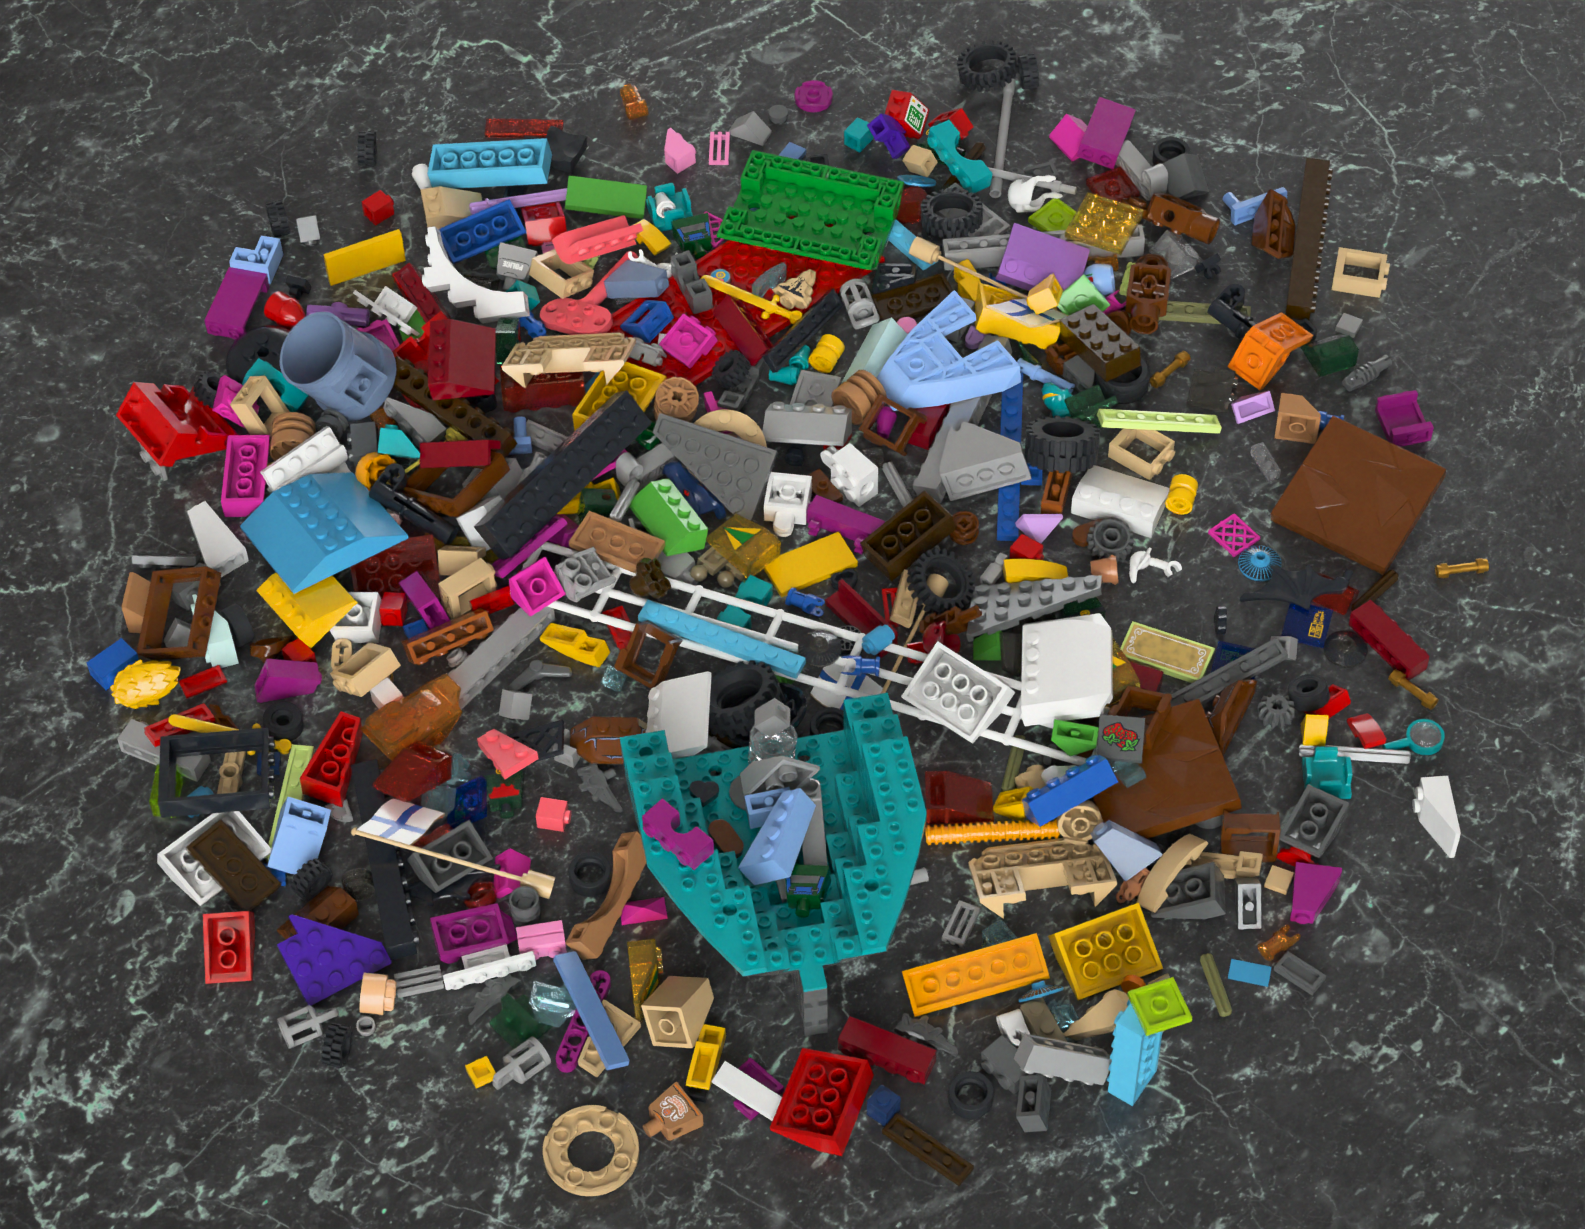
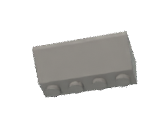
M773 402L766 409L762 432L765 440L768 442L844 446L852 433V408H846L842 405L825 407L823 404L805 406L803 403L786 405L784 402Z

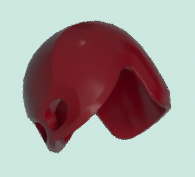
M946 621L932 623L925 629L922 642L928 654H930L937 641L955 653L960 651L961 642L957 634L946 635L945 633Z

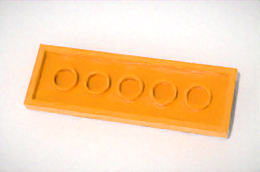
M1037 933L902 971L915 1017L1050 979Z

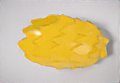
M140 659L134 664L128 665L116 675L114 685L110 686L112 690L111 695L114 697L116 704L121 703L134 709L148 707V705H159V699L169 694L170 690L178 684L177 677L180 674L181 668L171 666V661L158 662L157 660L143 663Z

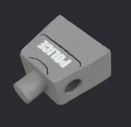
M500 242L497 276L499 279L505 280L503 291H507L517 280L524 283L528 282L532 258L539 256L537 251Z

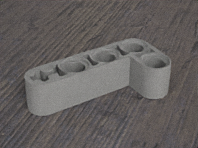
M1125 140L1116 161L1117 167L1147 201L1151 200L1154 193H1166L1168 172L1165 166L1160 163L1152 167L1129 140Z
M663 443L637 459L629 452H625L616 461L617 479L625 487L628 481L636 479L640 483L639 491L648 485L649 482L661 477L666 464L680 460Z

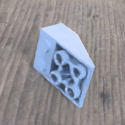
M287 797L280 809L267 867L295 875L298 873L296 871L301 869L304 863L307 864L309 860L318 859L331 809Z

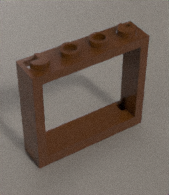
M491 451V465L470 466L482 469V471L454 499L424 492L448 467H419L408 477L407 486L402 493L410 498L415 497L419 504L431 511L458 517L473 508L510 471V468L501 453Z
M206 566L153 571L137 654L150 660L206 657L222 573ZM200 581L188 645L185 647L161 648L173 583Z

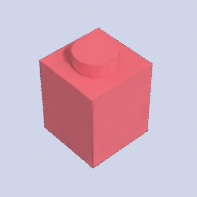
M541 797L536 813L537 828L564 832L565 825L569 824L571 820V810H568L567 801Z

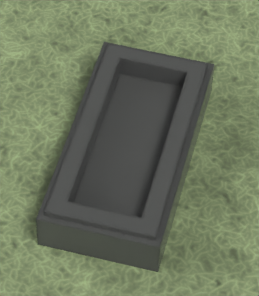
M1288 950L1274 966L1275 972L1312 996L1326 979L1325 974Z

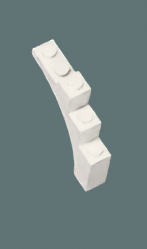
M435 226L427 228L428 234L425 235L427 246L430 247L428 263L432 267L424 268V275H422L424 287L430 292L448 290L449 302H452L456 308L476 305L474 306V315L482 323L530 316L528 296L523 291H492L467 280L449 260L443 246L440 231Z

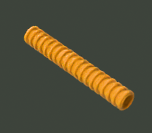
M1057 818L1041 827L1033 822H1029V820H1025V822L1019 820L1018 823H1015V821H1011V823H1008V821H1004V823L997 821V824H994V822H990V824L976 822V825L972 823L965 825V823H962L961 826H958V823H955V826H951V824L944 826V824H941L940 827H937V825L933 827L927 825L925 827L927 845H931V843L938 845L940 842L942 845H945V842L949 844L956 842V844H959V841H963V844L966 841H970V843L977 841V843H980L981 840H984V842L991 840V842L995 840L1001 842L1002 839H1005V841H1009V839L1016 841L1017 838L1020 841L1023 838H1026V840H1030V838L1037 840V837H1040L1041 840L1044 837L1058 839L1060 835L1057 827Z

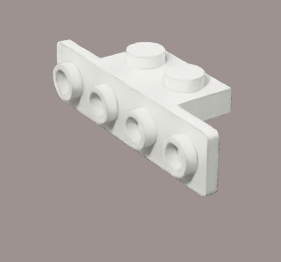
M386 286L375 302L354 290L353 294L359 297L357 299L359 303L365 307L370 304L373 306L371 311L380 317L382 314L386 315L388 322L394 326L397 323L401 325L399 330L408 336L413 333L418 337L420 333L407 325V322L418 307Z
M506 944L461 956L464 970L445 974L443 979L446 990H456L468 984L482 983L487 979L504 977L516 971H527L531 967L536 966L534 952L530 951L510 957Z

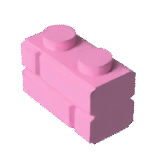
M562 920L516 927L520 954L533 951L536 961L539 957L549 956L554 958L555 955L567 953Z

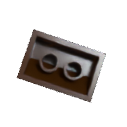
M327 886L294 915L342 930L359 915L356 900L341 887ZM290 919L277 929V932L285 939L297 934Z

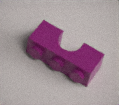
M663 798L642 816L644 832L650 838L654 837L658 840L664 850L675 854L679 862L684 866L688 865L695 870L714 853L713 839L697 826L684 834L674 831L680 826L679 811Z

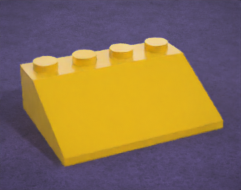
M982 283L978 284L975 309L976 321H974L976 330L983 334L992 333L999 337L1015 339L1022 344L1031 343L1041 349H1047L1048 346L1057 342L1060 333V322L1035 328H1029L986 308V306L1023 298L1001 288Z
M625 362L622 368L606 385L605 371H601L572 414L574 430L578 429L617 392L627 390L642 411L645 412L656 395L659 385L666 380V376Z
M275 573L256 590L294 634L310 648L358 603L333 575L293 594L280 576Z
M1139 903L1048 935L1055 957L1077 1000L1118 986L1127 975L1142 977L1163 969Z

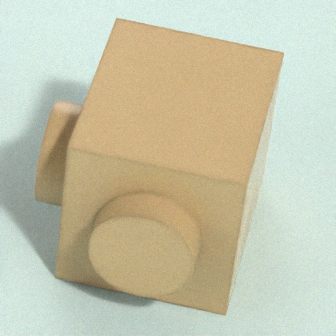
M915 145L911 146L903 158V162L909 172L925 177L930 175L938 163L931 150Z

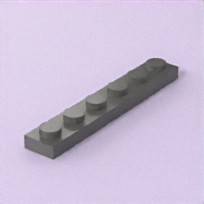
M1275 638L1171 694V707L1195 699H1200L1203 705L1214 699L1216 695H1221L1226 686L1237 680L1251 679L1288 659V654L1278 639Z

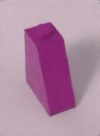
M417 571L399 582L429 629L450 621L437 597Z
M266 659L254 684L257 702L262 703L314 693L317 685H320L322 680L318 664L315 662Z
M1296 862L1290 921L1300 924L1314 923L1339 885L1342 868Z

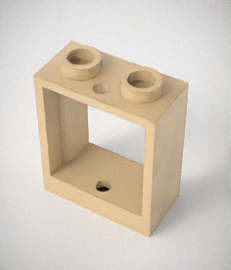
M1339 247L1332 290L1380 298L1381 290H1386L1387 278H1384V275H1388L1390 263H1386L1387 255ZM1344 264L1379 269L1378 280L1344 275Z
M553 249L532 258L529 275L564 299L591 287L594 270L582 261L573 264L564 263L559 258L556 250ZM560 268L572 278L565 280L555 273L554 270Z
M250 376L230 403V406L250 435H270V440L272 438L271 431L274 418L289 412L266 376ZM259 396H261L271 411V415L264 424L252 408V405Z
M1123 428L1109 443L1108 457L1144 478L1151 480L1155 474L1158 475L1161 472L1163 465L1167 461L1170 462L1175 455V441L1156 430ZM1135 438L1161 452L1151 464L1125 450Z
M479 558L438 583L442 607L452 620L471 612L470 600L496 591L495 570L490 563L486 564L482 558Z
M369 642L330 674L334 679L333 685L337 690L362 697L401 665L391 648Z

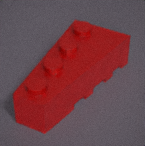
M340 711L300 777L302 794L343 808L352 775L351 765L355 764L363 736L361 718Z

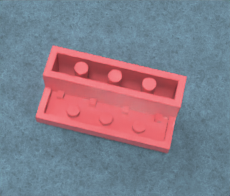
M625 215L561 233L552 239V243L559 258L566 264H573L636 245L635 239L638 238L637 234L642 232L643 228L640 223L629 226Z

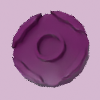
M811 80L802 83V86L796 88L794 99L796 105L806 112H821L831 105L833 93L832 89L826 86L824 82Z

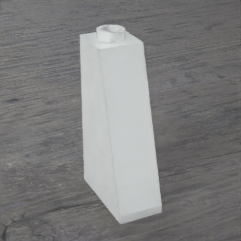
M206 501L195 505L187 511L193 533L206 566L221 572V577L249 561L246 548Z

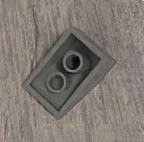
M1308 784L1282 829L1279 840L1320 858L1348 816L1349 803Z
M1215 862L1180 870L1165 890L1168 897L1155 913L1151 911L1152 918L1208 919L1225 915V879L1223 873Z

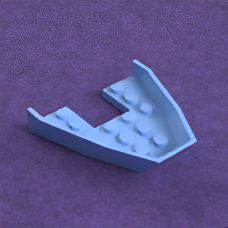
M954 290L910 331L887 360L877 379L885 389L888 399L906 409L910 407L923 408L1003 392L1021 383L1020 365L998 340L964 358L958 354L945 336L976 321V314Z

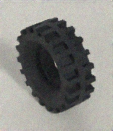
M750 660L748 664H744L743 661L738 662V666L734 667L730 664L726 666V670L722 672L720 670L716 671V676L711 678L708 730L711 731V734L716 735L718 733L720 738H724L726 735H729L730 738H735L737 734H742L743 737L747 736L751 730L757 732L759 730L754 727L755 710L773 698L781 703L784 700L783 691L771 667H766L763 662L756 665L753 660ZM756 694L744 704L727 708L730 703L740 697Z

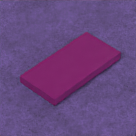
M555 515L511 558L500 560L498 558L491 564L495 570L494 576L503 579L567 525L566 520Z

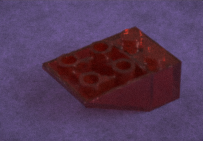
M416 741L399 752L374 781L372 787L385 794L394 796L400 801H411L451 779L452 755L421 741Z
M925 771L926 824L994 822L991 782L950 771Z

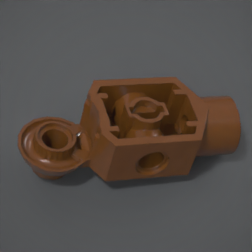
M1154 193L1148 206L1146 201L1132 196L1129 199L1122 198L1121 200L1122 208L1125 211L1124 217L1140 222L1142 218L1160 227L1165 225L1170 227V231L1179 235L1185 233L1187 236L1208 245L1215 238L1220 225V219L1207 214L1203 208L1168 193Z
M1143 255L1130 268L1126 312L1131 314V329L1139 334L1155 332L1158 328L1159 317L1166 316L1171 269L1167 260L1160 255Z

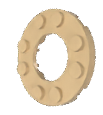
M712 411L693 423L717 432H733L742 440L767 447L763 432L757 423L738 411Z
M586 1105L571 1109L554 1121L552 1128L547 1136H545L543 1159L549 1176L559 1187L576 1195L599 1196L614 1191L631 1177L639 1160V1141L633 1125L624 1115L608 1110L605 1106ZM596 1131L603 1133L614 1144L615 1153L611 1162L599 1171H582L580 1168L573 1166L568 1158L570 1143L576 1136L584 1132Z

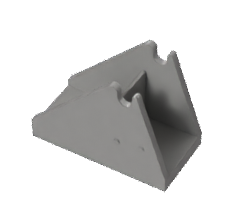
M966 421L961 423L959 431H954L953 427L950 426L939 466L940 476L950 501L1032 479L1020 442Z

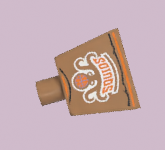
M675 1082L650 1104L649 1116L651 1120L643 1125V1129L650 1138L661 1131L667 1140H673L702 1127L703 1114L681 1086Z

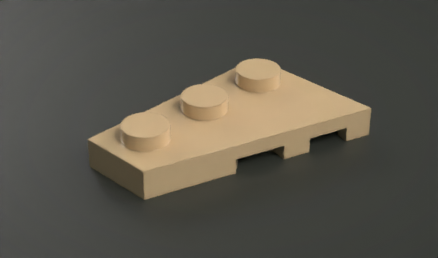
M603 999L602 1005L624 1047L641 1028V1024L638 1020ZM589 1036L578 1059V1065L595 1077H598L605 1069V1066Z

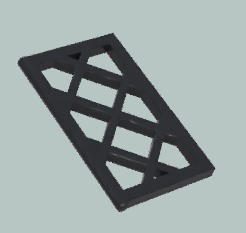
M563 720L507 735L514 740L520 738L518 742L522 744L526 742L530 745L529 748L538 750L540 752L538 760L534 762L564 754ZM558 727V731L554 736L548 734L550 729ZM540 732L533 743L527 739L530 735ZM545 736L551 739L543 749L537 746ZM554 743L558 744V750L547 753Z

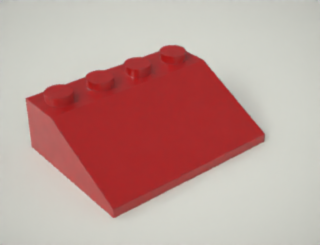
M802 1048L771 1123L770 1130L817 1151L843 1156L874 1077L868 1060Z

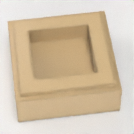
M1272 865L1264 887L1286 895L1294 872Z

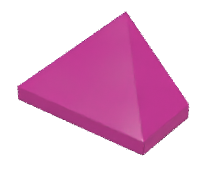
M660 897L626 902L621 915L622 925L667 919L665 899Z

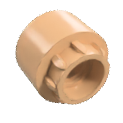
M364 973L360 995V1013L384 1015V1011L394 1010L397 984L395 980L388 979V975Z

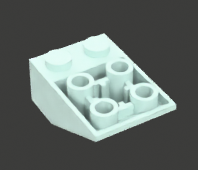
M196 594L192 595V596H193V600H194V604H191V605H190L193 614H194V609H195V604H196V599H197V595H196ZM214 610L205 659L207 663L211 662L212 667L220 665L221 668L239 662L228 622Z

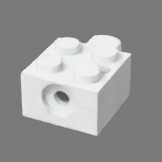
M851 443L839 451L834 446H830L827 450L821 452L820 456L823 463L831 469V482L845 494L850 502H854L860 507L878 494V467Z
M771 472L764 501V521H773V530L776 535L787 537L793 532L794 524L806 525L808 503L812 495V476Z

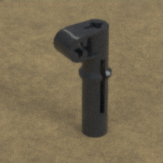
M1230 284L1211 303L1207 313L1234 332L1236 338L1243 339L1251 327L1257 323L1253 321V317H1247L1240 312L1244 306L1245 289L1239 284Z
M397 463L388 465L373 484L369 497L399 515L400 520H407L445 545H450L456 538L459 528L419 504L415 497L410 498L403 494L402 491L408 483L404 468ZM387 482L390 483V484H392V485H393V483H394V484H395V487L390 486L389 484H387Z

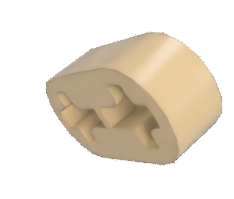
M340 638L333 643L332 671L340 666L341 662H345L353 655L350 640ZM342 647H345L344 654H340Z

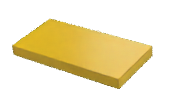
M399 229L323 254L328 281L331 286L406 261L402 234Z
M836 532L762 562V567L782 598L788 595L792 587L799 591L831 578L834 573H842L845 569L858 567V561L841 534Z

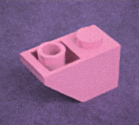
M669 128L664 149L665 163L678 174L696 163V150L692 144H688L683 139L681 134Z

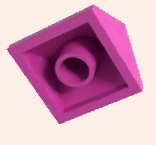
M1066 114L1051 132L1049 138L1071 161L1079 158L1077 153L1087 125L1081 119Z
M546 557L539 559L509 578L511 598L529 616L536 614L566 594Z

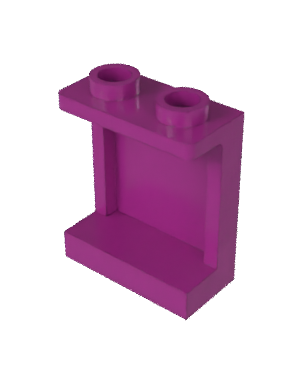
M1417 390L1404 391L1377 398L1375 412L1389 443L1401 447L1431 441L1434 427L1431 421L1426 422L1417 403Z

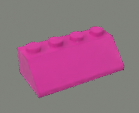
M270 435L228 436L221 496L225 517H246L264 501L266 481L260 471L268 466Z

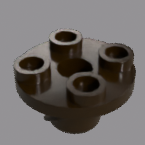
M643 558L637 562L636 576L632 577L629 582L633 593L640 597L648 595L656 599L664 597L667 591L671 589V584L665 578L660 562L656 558L652 560L650 558Z

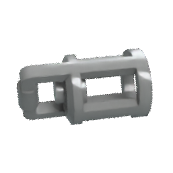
M852 279L845 282L840 288V295L854 329H861L879 321V314L866 282L862 279ZM856 285L863 286L860 292H858ZM850 288L853 295H846V290Z
M308 1005L277 1018L279 1028L288 1048L291 1049L321 1036L323 1033L321 1024L326 1020L337 1017L339 1011L336 1008H330L322 1013H316L315 1009ZM307 1012V1019L289 1027L287 1026L285 1021ZM310 1027L312 1031H315L293 1041L291 1036Z
M530 1037L503 1057L504 1068L493 1076V1086L498 1090L513 1079L523 1084L551 1063V1059L543 1045L535 1037ZM526 1048H529L528 1051H526L525 1053H523V1054H522L521 1056H519L518 1058L514 1059V1057H515L516 1055H518L519 1053H521V1052H522L523 1050H525ZM536 1062H539L537 1066H535L530 1071L524 1074L525 1070L534 1065Z

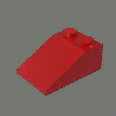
M559 201L520 207L528 245L542 246L545 242H552V239L559 234L567 232L565 215Z
M241 911L203 914L205 984L252 981L255 946L254 913Z

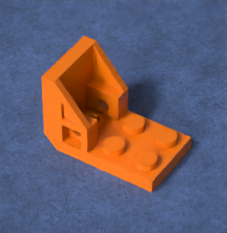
M1281 312L1251 327L1241 341L1228 368L1260 391L1284 365L1290 352L1310 342L1313 335Z

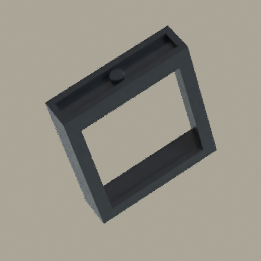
M269 728L160 736L158 806L161 818L270 809L271 799H275L274 785H271V782H275L274 769H271V766H275L274 752L271 753V750H275L274 736H270ZM262 750L261 790L175 798L177 757Z

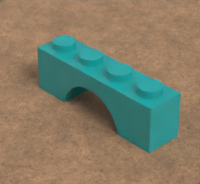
M947 120L931 127L927 138L929 146L937 152L940 160L945 162L951 174L955 175L960 181L961 186L969 194L989 187L993 173L982 160L966 159L957 152L956 147L958 146L960 132L952 122Z

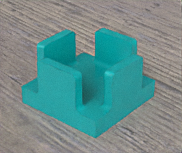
M673 183L654 187L655 196L659 192H664L676 207L674 210L665 211L664 218L658 216L656 212L655 197L648 196L646 199V206L652 223L660 232L671 230V221L693 216L691 201L686 188H683L682 192L675 193Z
M1316 747L1313 757H1302L1304 790L1309 784L1339 799H1351V780L1353 775L1351 757H1337L1338 747Z

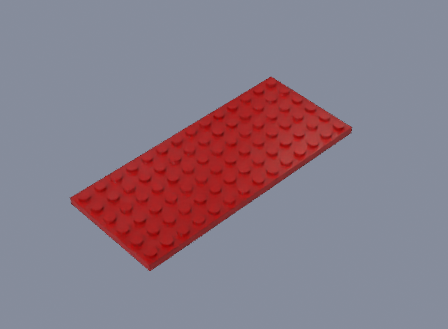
M789 216L787 218L794 219L795 216ZM827 224L826 226H827V227H832V226H834V225H833V224ZM728 240L695 261L699 279L704 275L710 276L714 270L724 269L730 274L731 285L768 301L773 300V296L776 295L773 289L779 283H785L788 279L797 278L800 273L809 269L815 271L816 279L812 286V301L809 306L803 310L795 306L792 309H787L788 311H800L802 316L828 290L834 288L838 294L845 282L852 279H861L873 271ZM882 256L879 263H885V257ZM671 276L668 278L669 287L659 297L636 298L611 314L613 325L607 333H622L625 338H633L634 336L623 331L620 325L646 300L665 301L674 316V319L660 334H667L682 314L689 318L694 316L701 322L700 325L702 327L708 326L716 332L714 336L718 341L706 356L702 354L691 369L668 353H666L667 358L661 356L663 358L661 366L657 365L655 367L642 362L644 354L641 355L639 361L628 357L626 362L665 375L666 379L682 377L696 386L712 375V368L716 366L715 362L719 361V357H723L724 353H729L730 350H737L741 353L713 314L714 309L729 294L709 286L712 292L713 308L693 314L677 282ZM741 300L768 338L791 324L790 319L776 313L769 314L768 319H763L761 314L765 312L764 309ZM780 301L777 302L778 306L785 308ZM647 310L635 323L638 324L650 310ZM659 334L650 343H644L648 345H651L652 343L658 345Z

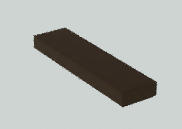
M898 1113L882 1129V1134L958 1186L963 1183L974 1169V1165Z

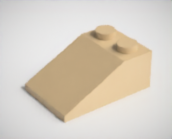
M441 186L420 189L427 228L435 226L437 229H440L473 214L470 213L469 204L482 201L481 193Z

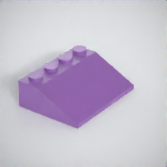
M1014 223L995 279L1029 291L1054 273L1064 291L1083 275L1090 249Z

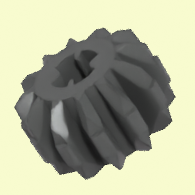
M1270 692L1268 697L1263 696L1257 707L1259 720H1263L1264 726L1271 725L1272 730L1275 726H1278L1281 730L1284 725L1289 726L1295 716L1294 702L1289 701L1288 695L1282 697L1280 692L1277 695Z

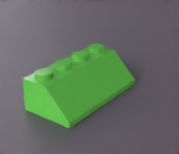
M669 478L650 482L633 498L629 506L650 535L665 541V547L662 551L666 556L704 549L708 528Z

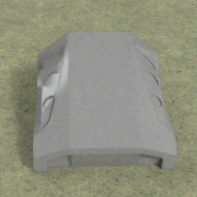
M594 547L567 558L564 562L556 565L554 570L566 596L574 602H578L581 598L610 586L616 581V577L610 574L596 554Z

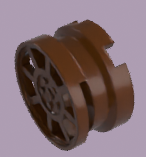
M960 511L953 514L952 517L956 530L949 535L951 540L960 545H968L976 541L979 535V520L977 516L968 511Z

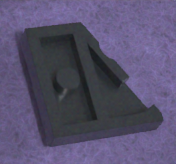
M879 263L875 271L872 293L877 294L915 283L918 271L917 264Z

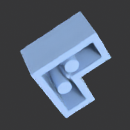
M261 236L255 250L235 247L229 261L230 267L265 273L268 276L269 284H271L283 257L281 241L279 238Z
M789 787L744 796L750 829L763 826L782 792L790 791Z

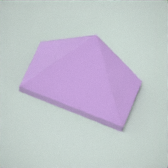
M1270 391L1241 396L1231 404L1237 424L1275 411Z
M1023 514L1015 523L1016 527L1025 535L1041 544L1063 519V515Z

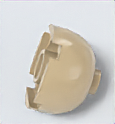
M1089 800L1057 817L1059 833L1065 841L1075 845L1088 843V840L1092 839L1090 833L1093 832V829L1098 824L1103 823L1098 807Z

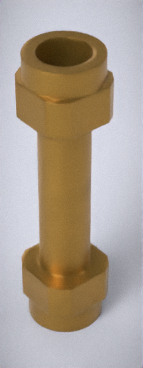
M1186 351L1179 352L1175 356L1174 361L1160 373L1155 372L1149 381L1151 386L1154 388L1161 387L1165 383V379L1177 368L1188 364L1191 360L1190 355Z
M1486 558L1475 559V562L1448 566L1447 563H1441L1440 565H1435L1437 578H1448L1449 574L1476 571L1478 574L1489 570Z
M1395 669L1390 674L1388 680L1396 687L1400 685L1422 701L1421 705L1425 708L1432 710L1437 705L1439 699L1431 692L1425 693L1405 678L1406 674Z

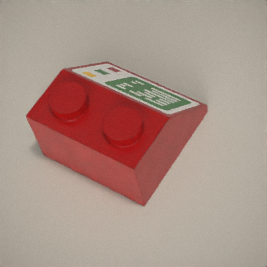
M892 90L885 114L893 117L900 123L906 132L904 134L905 137L920 139L923 136L929 109L912 93Z

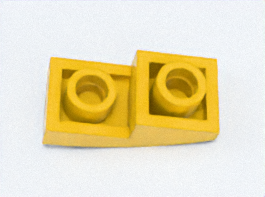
M643 219L636 223H640L643 231L637 234L638 238L636 240L639 244L644 242L654 256L670 247L671 242L650 222Z

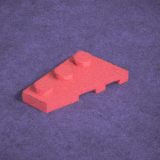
M495 729L477 738L478 746L487 758L493 761L494 767L501 771L504 779L538 760L537 751Z

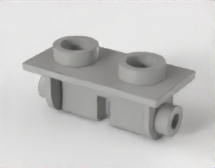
M633 337L636 339V344L629 358L639 361L641 355L644 354L642 362L655 367L657 365L661 366L663 362L661 356L667 358L663 347L654 343L648 345L642 339Z

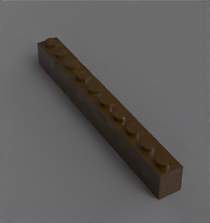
M1306 158L1285 313L1290 319L1303 320L1307 318L1309 321L1310 313H1315L1316 301H1312V299L1317 297L1318 286H1314V283L1319 282L1320 271H1316V268H1320L1322 256H1318V253H1322L1324 241H1320V238L1324 239L1326 228L1322 224H1326L1327 212H1324V209L1328 210L1329 198L1326 195H1330L1331 183H1327V181H1331L1333 169H1329L1330 160Z

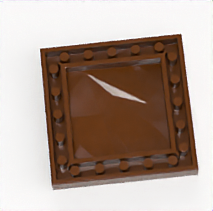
M1332 416L1272 510L1271 521L1373 571L1385 575L1446 477V468L1393 443H1389L1338 417Z
M1200 699L1171 707L1172 710L1169 711L1154 741L1152 751L1143 749L1142 763L1108 761L1118 782L1092 797L1094 804L1101 813L1103 823L1110 820L1148 839L1223 815L1224 809L1229 813L1242 809L1240 797ZM1155 713L1139 717L1145 718L1144 736ZM1094 749L1076 754V756L1087 759L1091 757Z

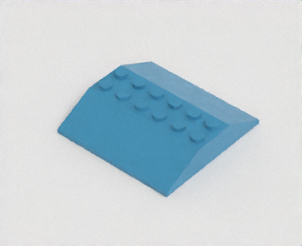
M353 472L309 474L301 477L299 480L273 491L240 525L241 530L293 594L408 539L406 532L384 507L369 497V490L357 480Z

